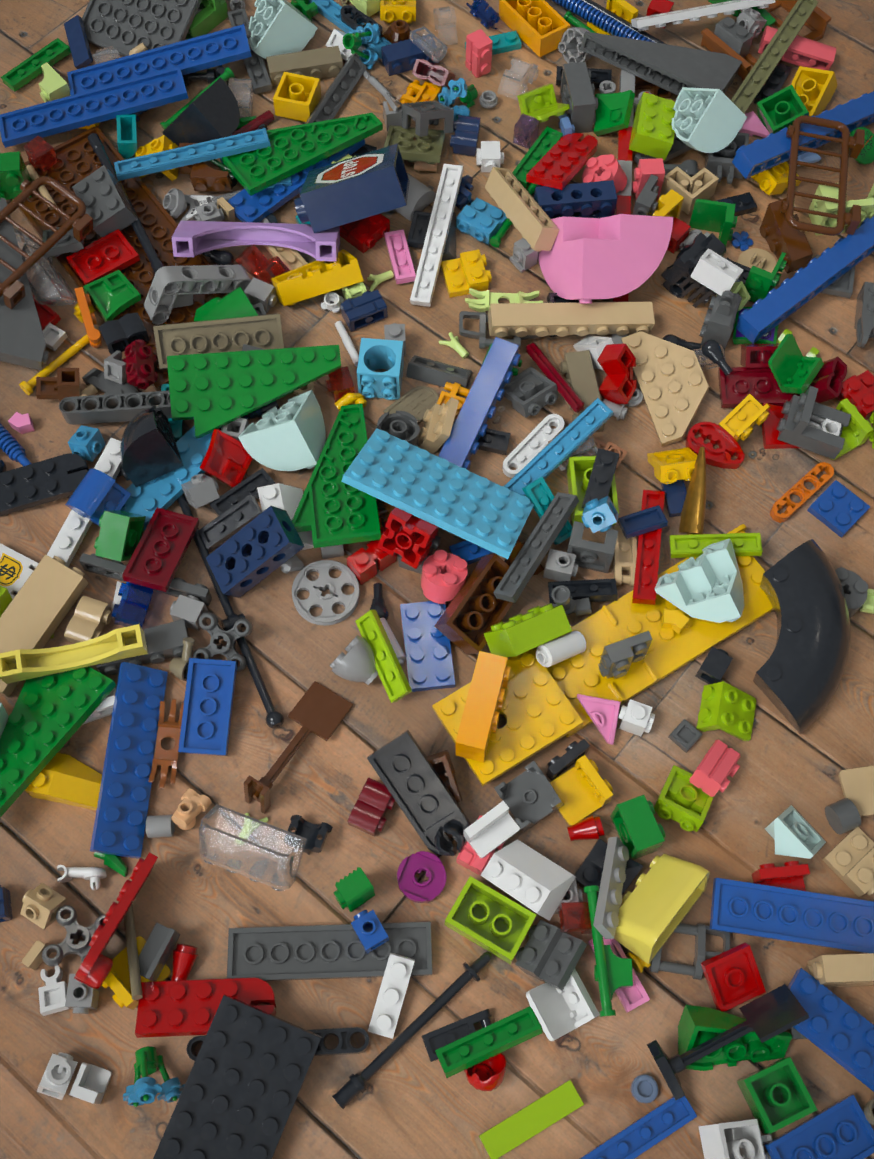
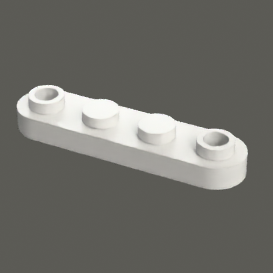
M557 414L546 416L504 459L503 473L509 478H513L563 431L564 419Z

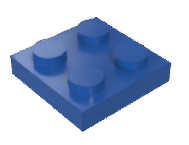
M835 480L812 503L807 511L842 538L869 510L870 506Z

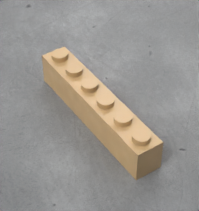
M492 167L485 185V189L490 194V197L498 204L497 206L506 214L505 216L511 220L514 227L519 230L522 237L527 240L533 250L538 252L542 250L550 251L558 235L559 228L509 169Z

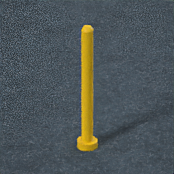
M87 334L28 382L22 381L19 384L20 388L27 395H31L33 388L36 386V377H48L89 343Z

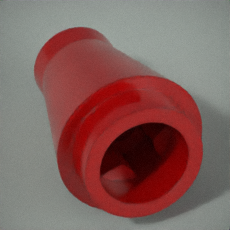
M592 815L567 827L571 841L599 839L600 836L605 835L599 816L593 817Z
M177 943L176 949H173L171 981L187 980L198 956L196 954L197 947Z

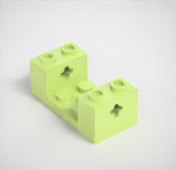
M874 184L867 199L846 201V212L850 211L853 204L861 206V222L857 228L860 227L866 218L871 219L874 216ZM818 185L815 195L838 199L839 188ZM813 199L809 210L837 215L838 203ZM809 214L812 224L827 227L837 226V219Z

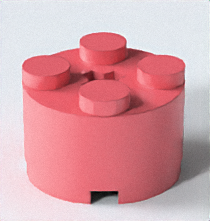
M614 155L592 157L586 162V167L582 174L583 183L613 180L616 194L624 190L627 184V176Z
M444 550L435 551L433 555L424 561L422 566L421 587L424 596L438 604H445L446 601L453 600L466 582L468 573L467 562Z

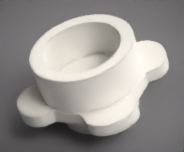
M329 292L325 294L321 308L337 313L340 311V304L344 302V299L335 292Z

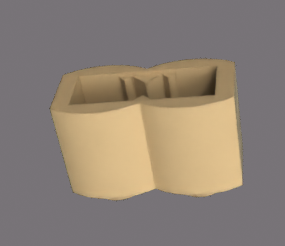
M83 595L75 609L74 616L66 628L64 637L67 641L75 644L104 635L102 630L106 624L111 622L113 617L110 605Z

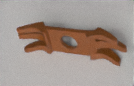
M172 699L168 721H165V701H160L155 752L148 781L154 782L158 765H161L159 789H164L169 766H172L170 784H175L177 777L178 749L184 703L181 704L179 721L176 722V699ZM163 739H174L175 746L171 750H164L161 747Z

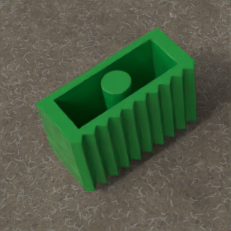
M357 867V871L353 870V873L344 876V879H340V882H336L337 890L333 892L341 908L345 909L347 907L350 913L375 896L373 885L360 867Z

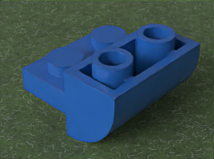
M89 469L65 505L83 518L86 517L99 526V520L104 511L121 510L131 493L115 482L116 480L96 469Z

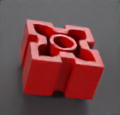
M395 507L388 517L385 525L387 529L383 532L377 548L392 556L395 553L401 555L402 562L417 569L428 556L433 544L431 541L435 538L439 527Z

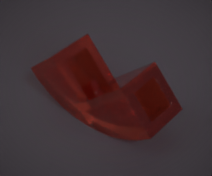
M254 244L247 247L235 259L239 265L244 266L250 275L273 285L271 278L290 271L278 256L267 260Z
M588 902L561 903L558 906L561 932L581 931V934H592Z

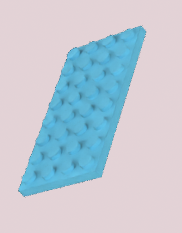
M376 428L346 470L341 481L506 559L509 558L534 506L528 497L515 493L504 486H500L485 477L472 473L466 468L459 467L444 458L431 454L425 449L416 447Z

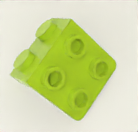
M547 84L517 96L522 118L530 119V121L538 120V123L548 121L549 117L553 115L561 116L565 114L566 110L570 109L569 104L557 103L553 84Z
M847 398L840 401L836 408L851 414L849 425L843 427L840 436L845 438L843 449L835 459L831 460H836L864 444L874 430L869 421L863 418L856 406L851 404Z
M724 681L704 685L696 729L702 732L720 729L742 741H749L752 734L756 699Z

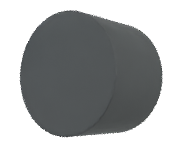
M844 798L825 807L826 818L837 834L841 835L861 825L859 811L850 799Z

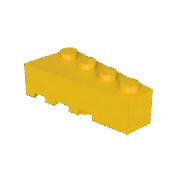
M344 249L338 252L337 261H313L271 278L278 300L284 306H292L299 301L364 281L357 258Z

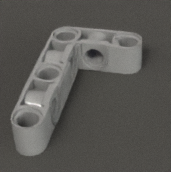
M242 265L165 266L158 269L155 273L144 302V308L152 323L159 325L168 320L178 295L231 293L238 287L245 291L251 282V278Z

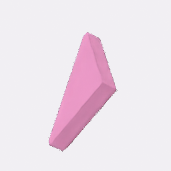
M754 111L745 114L747 119L739 131L740 133H748L749 136L757 135L763 138L770 134Z
M577 694V699L606 743L614 745L621 702Z

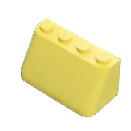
M663 854L661 857L657 855L650 864V871L647 874L642 873L636 881L635 885L637 887L634 891H628L623 897L622 906L619 908L618 914L619 924L616 927L614 939L649 964L705 891L710 872L704 867L667 854Z

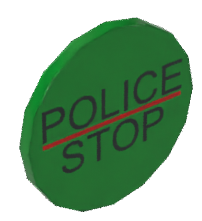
M858 127L851 132L850 136H854L857 129L865 130L864 146L857 159H854L863 165L871 164L874 161V134L865 127Z

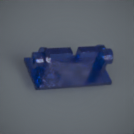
M473 0L472 5L466 3L471 9L470 13L474 17L480 18V23L487 29L491 27L497 30L494 24L500 20L499 13L489 6L485 0Z

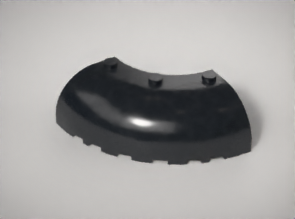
M813 539L795 548L763 574L760 587L770 600L776 614L777 640L773 653L767 662L756 672L753 680L800 735L815 722L835 694L845 670L850 645V617L842 584L828 557Z

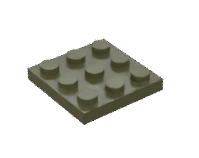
M390 125L384 147L398 143L402 159L408 162L440 163L445 133L444 130L428 129V135L420 137L416 135L415 128L408 127V129H404L402 126Z

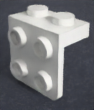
M576 969L573 970L563 991L544 983L526 992L530 1007L533 1009L543 1032L550 1041L562 1037L600 1015Z

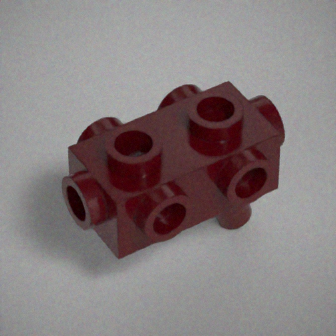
M144 340L133 341L125 348L126 358L122 359L123 362H126L127 384L146 390L158 378V373L154 371L156 355L153 354L152 347L146 345Z

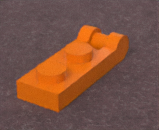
M83 287L74 288L89 343L93 348H98L102 345V339L99 330L94 328V325H97L94 312L90 313L88 306H92L89 293L84 294Z

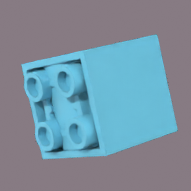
M361 338L357 366L358 393L364 395L365 398L399 399L404 369L403 341ZM377 369H386V370H388V371H385V372H374V370H377Z

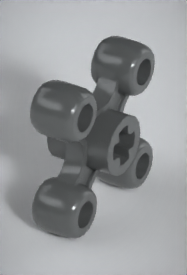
M206 612L202 614L199 618V625L210 634V644L207 647L196 649L193 653V658L201 659V653L205 655V659H212L216 654H222L226 657L227 661L238 659L240 665L237 667V672L243 671L247 666L246 659L236 651L235 644L238 638L246 637L252 633V622L248 619H239L231 630L225 631L220 628L218 617L214 613ZM207 618L211 619L210 625L206 623ZM242 624H245L246 630L244 632L241 630ZM219 640L227 641V645L223 646V644L219 643Z
M65 905L59 908L56 913V919L59 925L66 929V938L59 944H50L42 951L44 963L54 967L59 965L65 956L76 954L80 956L82 964L91 949V946H89L91 938L99 924H103L102 922L106 917L105 914L99 916L91 926L83 927L77 923V912L72 906ZM65 914H71L68 919H63ZM80 936H83L84 941H79L78 945H76L74 939L78 940ZM51 953H57V955L54 958H49V955Z

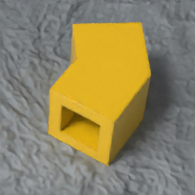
M664 609L662 613V628H671L679 634L687 626L690 619L679 610Z

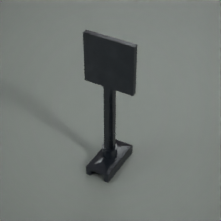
M786 984L740 1007V1011L746 1018L745 1022L734 1026L680 1056L676 1054L668 1058L657 1040L647 1044L675 1100L685 1096L677 1074L685 1070L686 1066L751 1031H754L763 1043L810 1018Z

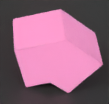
M16 412L8 420L10 426L20 434L35 431L29 413L21 415Z

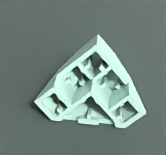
M731 539L708 545L702 549L703 554L696 559L690 557L678 565L679 570L677 572L666 573L660 577L655 586L657 594L692 618L716 623L733 622L741 617L744 609L743 583Z

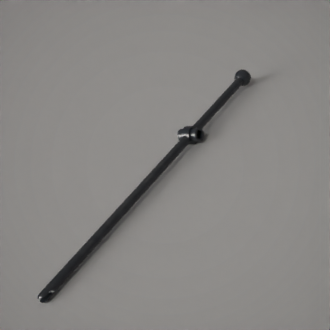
M183 493L177 499L184 515L194 517ZM197 528L193 538L227 619L221 620L222 628L228 631L234 627L237 620L246 618L243 613L239 615L234 613L228 596L223 595L206 560V557L210 554L198 533L199 528ZM240 637L236 641L242 655L246 659L247 667L267 712L266 724L272 729L278 728L283 725L284 716L281 712L276 711L245 637Z

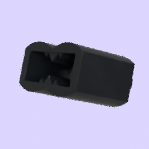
M129 313L119 320L107 321L99 326L101 336L110 354L117 350L125 351V348L135 340L149 341L147 330L138 313Z

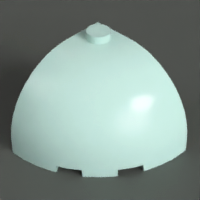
M256 0L254 6L257 9L254 17H250L249 30L251 31L249 42L252 50L259 56L266 59L269 56L300 52L305 48L309 40L314 37L317 27L287 0Z
M682 87L673 108L676 112L674 118H672V129L675 131L676 136L688 147L704 153H714L724 149L734 140L742 129L747 116L720 89Z
M310 390L288 399V402L278 410L276 406L261 415L262 419L256 424H249L238 437L248 454L260 464L278 471H295L303 468L311 469L316 466L326 443V430L321 408L313 391Z

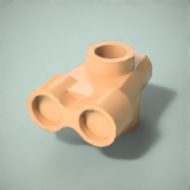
M189 788L182 795V802L178 805L171 820L180 829L189 830L195 826L196 816L201 811L205 812L212 801L208 796L199 795L195 790Z

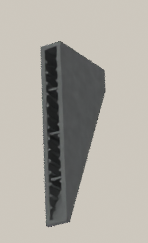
M587 31L584 33L580 50L676 95H679L682 87L720 89L725 94L736 78L742 61L724 53Z
M5 198L0 200V211L7 206ZM4 220L0 224V234L19 247L13 225ZM0 239V258L17 269L23 263L21 254ZM0 263V282L3 283L13 272ZM25 273L18 281L24 284L26 296L13 309L5 305L3 295L0 297V361L42 370L43 363L47 364L49 352L46 351L45 338L27 274Z

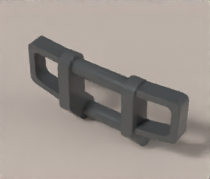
M460 312L459 334L461 336L479 339V349L490 347L494 339H486V322H488V314L486 312ZM463 319H479V332L463 329ZM513 336V339L503 340L519 345L520 350L521 340L538 338V336Z
M680 923L674 930L675 933L695 936V958L693 965L660 960L661 948L650 962L649 971L689 975L693 979L701 980L703 975L701 962L721 954V952L705 951L706 934L721 937L723 939V952L730 949V932L711 930L710 926L701 923L696 925Z

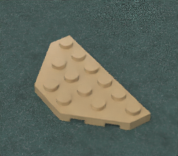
M642 331L621 338L622 343L627 344L636 358V367H633V372L662 447L683 440L687 428L693 421L703 398L709 390L695 352Z

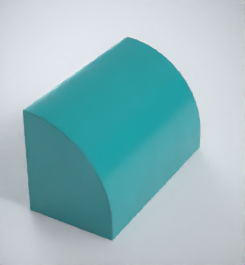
M116 115L118 152L124 159H128L137 151L136 115Z

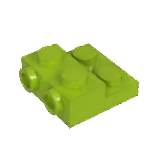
M673 765L656 800L654 809L660 818L665 820L672 819L680 823V827L683 830L697 832L705 820L713 797H710L701 788H697L690 783L689 779L693 774Z

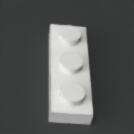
M390 952L368 1032L393 1039L415 962L414 959Z

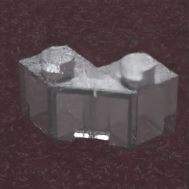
M513 57L510 70L506 69L503 73L497 93L518 100V95L528 92L527 84H532L537 79L539 73L538 65Z

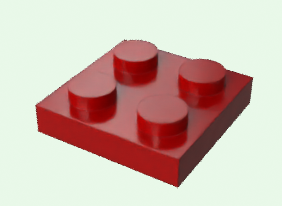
M746 942L701 962L716 1009L725 1012L766 992L751 947Z

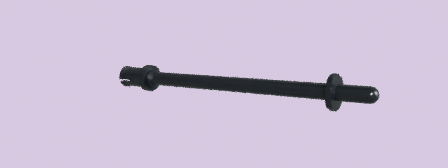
M484 952L471 966L466 962L463 963L465 972L361 1073H356L355 1075L352 1073L349 1076L350 1080L332 1096L342 1109L360 1092L364 1093L367 1090L365 1088L367 1081L472 978L477 982L480 981L477 973L491 961L492 955L490 952Z

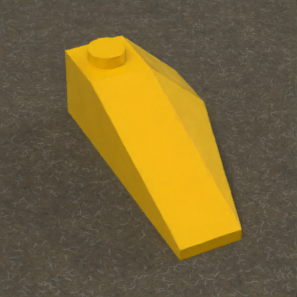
M799 66L792 80V86L808 110L809 116H817L822 113L838 86L834 71Z
M57 753L24 791L33 798L97 810L102 774L70 755Z

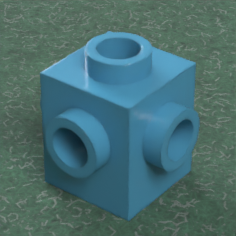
M83 425L78 428L67 442L73 454H77L83 460L91 462L106 445L98 428Z
M609 496L600 500L595 498L585 504L586 507L583 510L582 521L586 528L590 527L593 533L597 531L605 532L612 527V524L618 521L619 514Z

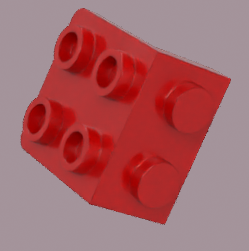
M799 861L785 862L784 866L775 867L774 863L763 864L759 866L760 869L752 873L754 884L806 891L803 878L808 876L810 871L808 864L799 865Z

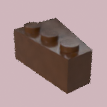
M786 198L769 203L759 230L761 236L765 238L770 250L774 252L778 260L782 252L786 253L784 260L787 263L784 270L786 273L799 270L801 267H807L813 252L805 232H800V230L789 226L785 219V213H780L783 200L786 201ZM797 214L793 215L794 218L798 221V220H799L798 215H797Z

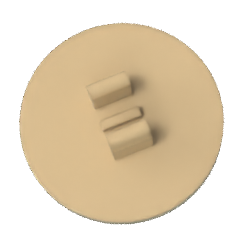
M759 248L745 250L737 260V263L749 268L756 266L770 273L773 272L777 264L772 254Z

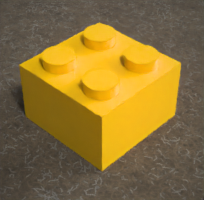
M284 72L273 97L275 116L306 122L321 98L320 79Z

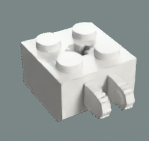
M758 1119L698 1126L704 1159H771L769 1153L764 1151L763 1144L772 1141L771 1134L761 1136Z

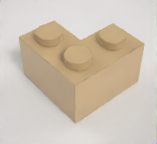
M677 166L664 176L660 193L666 195L671 189L678 192L684 197L681 210L689 215L693 211L696 199L708 200L714 195L719 178L705 167L693 177H690Z

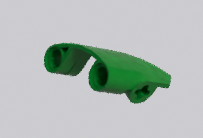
M238 287L225 297L213 298L196 309L194 322L257 316L258 314L242 288Z

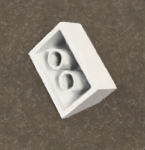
M280 483L257 487L262 512L268 507L274 506L286 510L292 521L303 496L302 489ZM312 531L298 532L305 546L302 550L314 548Z
M518 839L494 853L481 874L482 877L549 921L576 877Z

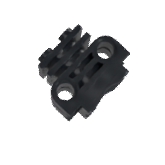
M702 232L699 233L692 244L685 246L680 251L673 265L667 267L661 274L666 280L662 286L677 298H683L693 289L695 290L688 297V302H691L701 294L692 305L695 308L701 303L705 305L710 300V295H717L711 289L691 278V274L699 259L708 248L722 257L726 253L725 245L713 233L708 237Z

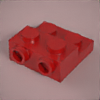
M381 213L340 225V236L362 253H365L369 248H373L376 242L384 237V233L390 231V220Z
M869 370L858 376L853 375L843 381L841 393L837 397L839 401L847 398L851 404L856 406L858 412L865 420L869 419L874 412V376Z

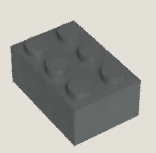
M586 62L563 64L560 96L563 104L570 105V109L566 110L565 113L570 123L574 124L575 133L591 132L592 125L596 122L595 110L598 109L597 97L594 98V84L590 82L591 71L587 70Z
M105 165L72 186L75 194L84 201L86 213L93 218V230L99 236L104 237L117 229L121 231L138 220L118 179Z

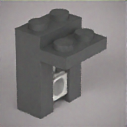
M810 386L805 393H801L800 396L793 395L789 402L786 401L781 411L784 417L780 419L777 426L779 431L777 439L835 459L843 449L845 438L840 436L843 427L849 425L851 414L815 402L818 388Z

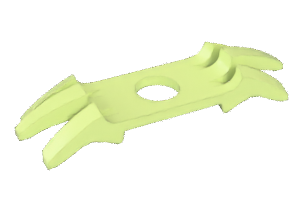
M469 288V294L478 299L465 298L469 308L478 312L489 311L490 304H499L498 300L501 298L508 299L510 303H543L542 300L529 301L538 297L539 291L531 293L521 291L518 293L490 292V290L477 291Z

